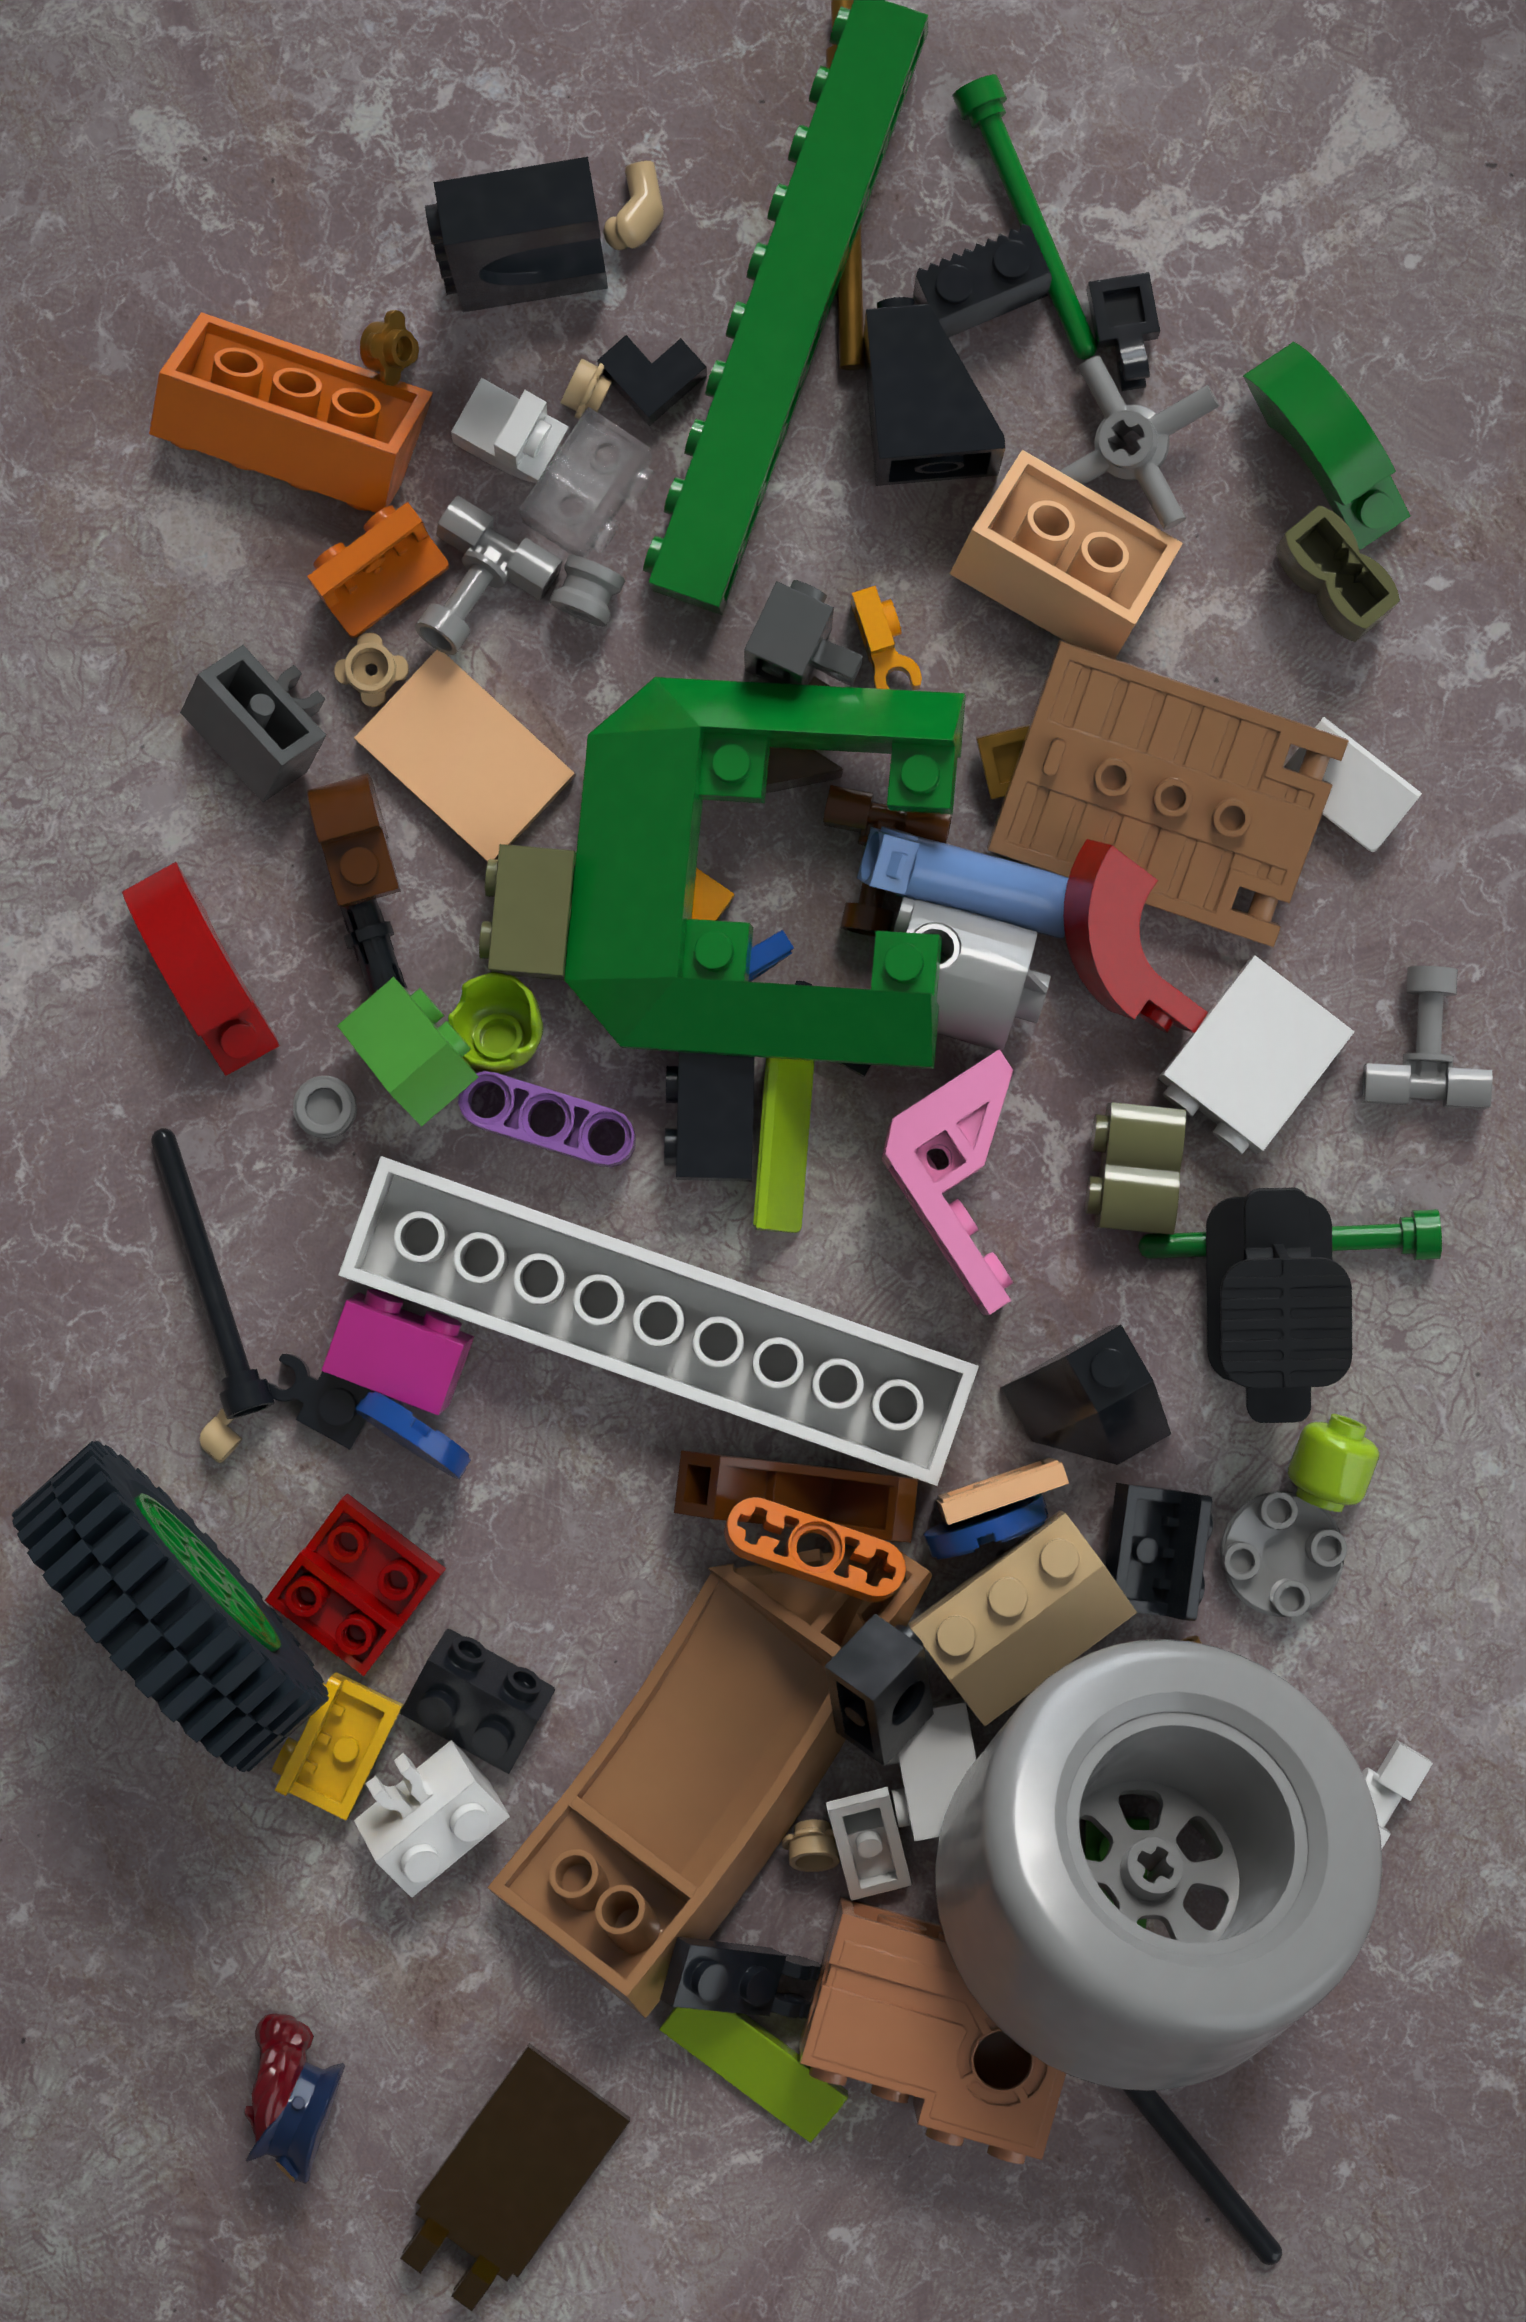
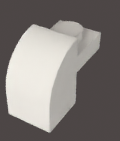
M481 378L453 427L451 435L453 444L512 476L537 483L569 427L547 415V402L524 390L519 399Z

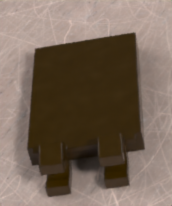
M529 2043L417 2198L416 2203L420 2205V2208L416 2215L424 2221L403 2249L400 2259L421 2274L445 2238L450 2239L474 2257L472 2263L455 2285L451 2296L470 2311H473L497 2275L505 2281H508L512 2275L520 2276L629 2124L630 2117Z

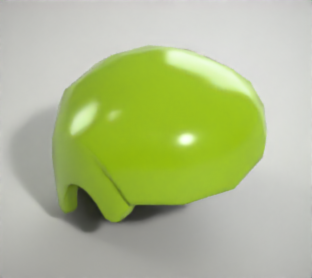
M490 972L465 982L462 985L460 1001L454 1011L448 1016V1022L471 1048L463 1058L471 1068L480 1072L488 1071L505 1074L524 1065L535 1054L544 1030L539 1003L532 991L515 976L497 972Z

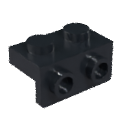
M1116 1483L1105 1566L1137 1613L1167 1616L1187 1621H1195L1197 1619L1198 1607L1205 1591L1203 1569L1206 1546L1213 1530L1211 1496L1179 1490Z
M447 1629L426 1661L400 1714L444 1739L452 1740L462 1749L509 1774L553 1696L555 1688L540 1679L533 1671L524 1667H518L489 1651L477 1640Z

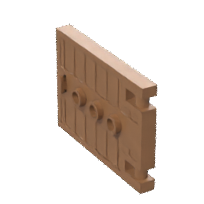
M1059 640L987 849L1069 878L1075 859L1086 839L1113 845L1158 880L1147 897L1145 904L1274 947L1281 926L1271 921L1279 900L1287 903L1291 901L1333 786L1331 783L1323 780L1330 758L1342 761L1349 740ZM1291 744L1307 749L1299 772L1283 767ZM1239 887L1255 891L1248 913L1232 908Z

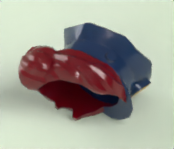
M273 2013L265 2015L258 2022L255 2030V2040L260 2047V2064L256 2082L251 2093L252 2106H246L244 2114L251 2123L256 2144L247 2156L246 2161L270 2155L276 2158L277 2166L292 2182L300 2181L306 2184L310 2179L313 2162L345 2065L340 2063L326 2069H321L308 2063L306 2052L311 2047L314 2037L310 2028L304 2023L297 2021L291 2015Z

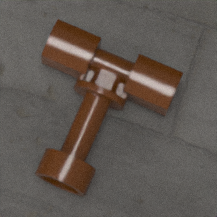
M830 785L823 818L824 826L859 832L858 844L866 847L871 827L881 829L882 826L947 844L953 814L890 811L887 804L873 802V793ZM862 882L858 903H845L840 928L875 937L876 931H890L894 912L882 908L886 890L875 888Z

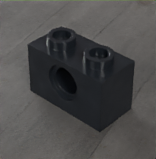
M874 1614L824 1666L836 1733L884 1767L934 1714L925 1647L920 1638L906 1626L898 1624L894 1627Z

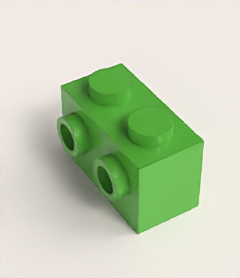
M392 977L339 1023L337 1027L389 1094L422 1127L479 1076L463 1058L471 1050L466 1041L448 1021L444 1022L440 1027L437 1026L436 1023L444 1017V1014L427 994L419 988L410 995L395 977Z

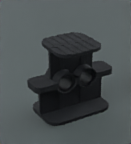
M1257 1188L1250 1191L1245 1197H1231L1219 1202L1214 1206L1207 1218V1354L1212 1368L1219 1376L1246 1387V1408L1249 1416L1254 1421L1259 1423L1301 1422L1308 1417L1311 1411V1387L1332 1385L1339 1381L1350 1368L1352 1362V1285L1343 1267L1332 1260V1221L1324 1205L1318 1200L1306 1196L1298 1188Z

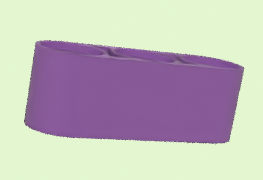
M488 1071L476 1073L479 1077L459 1094L458 1103L461 1113L472 1125L484 1131L600 1167L612 1168L622 1165L631 1157L635 1150L636 1134L631 1122L624 1114L602 1105ZM488 1084L500 1087L505 1095V1105L502 1111L491 1118L477 1116L471 1105L475 1091L481 1086ZM545 1103L559 1105L565 1114L563 1128L556 1135L550 1137L536 1134L531 1126V1116L534 1110ZM606 1121L619 1124L625 1132V1143L617 1153L609 1156L596 1153L590 1143V1136L594 1127Z

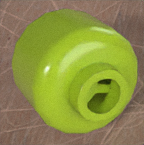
M1331 1414L1328 1423L1311 1422L1303 1428L1288 1467V1476L1298 1487L1295 1493L1297 1497L1309 1504L1333 1512H1342L1345 1505H1355L1363 1500L1380 1456L1376 1445L1364 1437L1367 1429L1364 1424L1346 1416Z

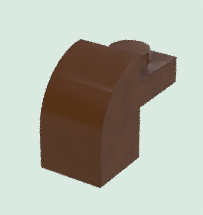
M369 773L307 790L318 842L323 849L338 906L344 908L401 892L387 843L388 833L374 783Z

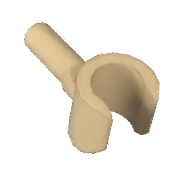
M222 1408L218 1415L200 1433L202 1449L218 1463H222L242 1441V1438L229 1427V1424L234 1419H226L224 1409Z

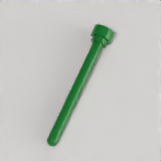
M996 74L978 78L956 90L952 94L953 100L961 119L969 120L972 128L980 129L1020 227L1024 224L1031 227L1052 276L1048 290L1049 296L1075 356L1083 360L1090 359L1097 350L1095 338L1002 120V117L1006 114L1003 103L1007 100V97Z
M1438 1209L1412 1210L1411 1217H1400L1399 1223L1332 1226V1251L1400 1248L1401 1254H1413L1414 1260L1441 1258L1442 1231ZM1206 1232L1174 1233V1235L1147 1234L1139 1241V1252L1148 1259L1206 1257Z

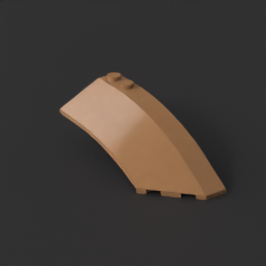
M856 1548L845 1549L843 1560L834 1572V1574L845 1578V1570L849 1565L863 1569L867 1572L866 1583L871 1586H877L882 1578L891 1579L892 1574L883 1570L884 1559L879 1556H873L868 1564L850 1560L849 1558ZM820 1549L797 1552L800 1559L812 1567L826 1565L830 1562L833 1552L822 1553ZM901 1552L905 1560L906 1572L904 1580L897 1591L884 1601L867 1602L760 1564L735 1568L733 1564L708 1568L711 1573L681 1625L617 1723L566 1792L487 1888L599 1983L646 2019L660 2001L677 1938L685 1937L708 1940L764 1867L843 1746L846 1739L836 1733L824 1666L874 1614L894 1627L898 1624L907 1627L932 1578L931 1572Z

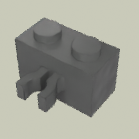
M793 580L790 587L776 581L744 649V665L746 672L770 683L806 685L815 668L852 687L861 668L863 656L827 641L832 631L834 607L824 603L827 598L825 593L798 580Z
M242 645L197 675L180 713L263 803L306 774L326 737V734L310 717L319 712L325 698L318 690L305 699L292 698L288 691L297 685L302 675L295 665L291 666L276 681L251 652Z

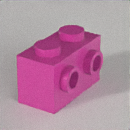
M368 1289L366 1295L358 1292L346 1300L321 1371L439 1416L450 1406L474 1336L460 1331L462 1323L448 1315L426 1311L425 1317L404 1310L402 1309V1299L381 1290Z

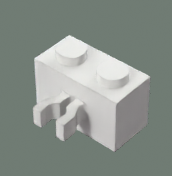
M452 1740L418 1768L415 1767L413 1762L404 1753L398 1756L394 1762L400 1773L404 1776L403 1780L396 1786L391 1787L383 1785L376 1776L369 1780L366 1785L377 1802L354 1820L375 1862L411 1897H414L510 1817L487 1776Z

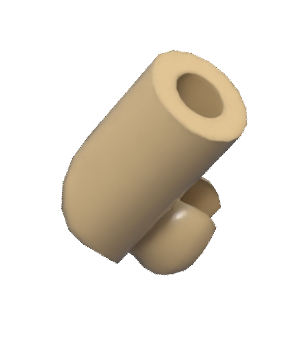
M652 161L636 162L625 167L630 200L617 213V217H610L605 222L603 229L606 242L615 250H624L627 247L633 249L641 246L662 222L664 210L655 164Z

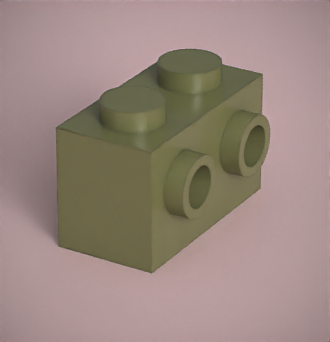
M499 844L498 860H488L485 875V896L494 897L492 922H482L479 939V957L489 959L488 970L517 977L565 981L577 854L574 850Z

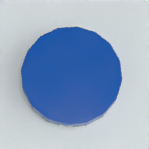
M376 1391L374 1393L368 1392L355 1408L359 1415L377 1429L446 1474L460 1480L466 1471V1467L471 1461L469 1458L470 1454L439 1430L436 1429L434 1431L412 1416V1412Z
M1040 1493L950 1525L943 1521L927 1530L923 1535L931 1556L936 1557V1559H946L973 1553L976 1548H980L979 1545L1000 1540L1003 1543L1028 1533L1043 1525L1049 1514L1043 1494Z

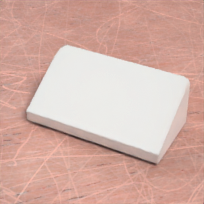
M1323 717L1315 728L1344 737L1349 742L1342 761L1330 758L1323 780L1331 783L1333 786L1322 815L1368 851L1376 852L1422 793ZM1299 747L1284 767L1299 772L1307 749Z

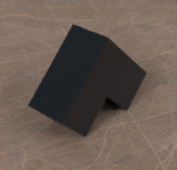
M627 335L597 360L598 366L600 363L604 365L603 375L612 380V385L649 426L707 377V367L681 338L653 363L648 360Z

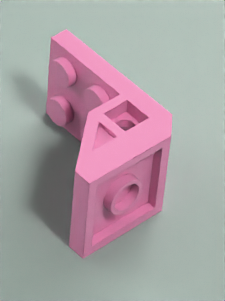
M1000 1049L892 1118L888 1126L881 1159L983 1316L992 1314L1011 1301L1004 1289L1012 1285L1013 1281L993 1252L983 1257L970 1236L977 1232L978 1228L961 1201L957 1198L948 1204L942 1194L979 1171L985 1165L1013 1073L1012 1067ZM932 1149L943 1151L948 1159L947 1167L938 1170L927 1152Z

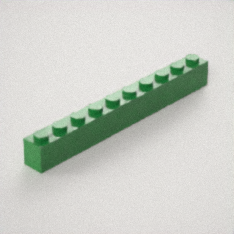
M854 0L851 9L841 6L838 11L830 36V43L837 45L830 68L820 65L814 78L809 102L817 104L810 126L807 127L800 124L796 130L788 155V161L796 163L788 186L779 183L776 187L767 216L768 220L775 222L768 245L758 242L754 249L747 271V278L754 280L747 304L740 301L736 302L727 326L726 337L734 339L726 362L716 360L707 382L705 395L712 397L713 401L706 420L703 421L696 418L691 427L684 454L692 456V460L685 480L675 477L669 489L664 513L672 515L665 537L654 536L645 558L643 571L651 574L648 583L654 592L723 615L928 35V14L887 0Z

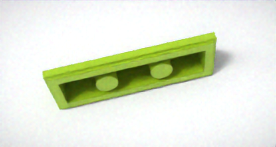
M766 1058L753 1227H756V1230L797 1233L802 1228L815 1061Z
M674 2007L659 2028L661 2032L809 2143L814 2140L848 2099V2090L841 2085L827 2083L810 2076L811 2066L800 2064V2054L746 2014Z

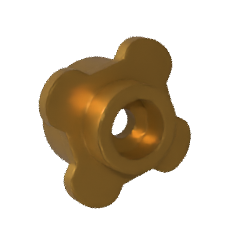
M399 310L388 311L384 322H372L363 331L360 340L361 359L369 370L380 372V380L385 385H397L404 368L410 366L418 358V341L406 329L405 316Z

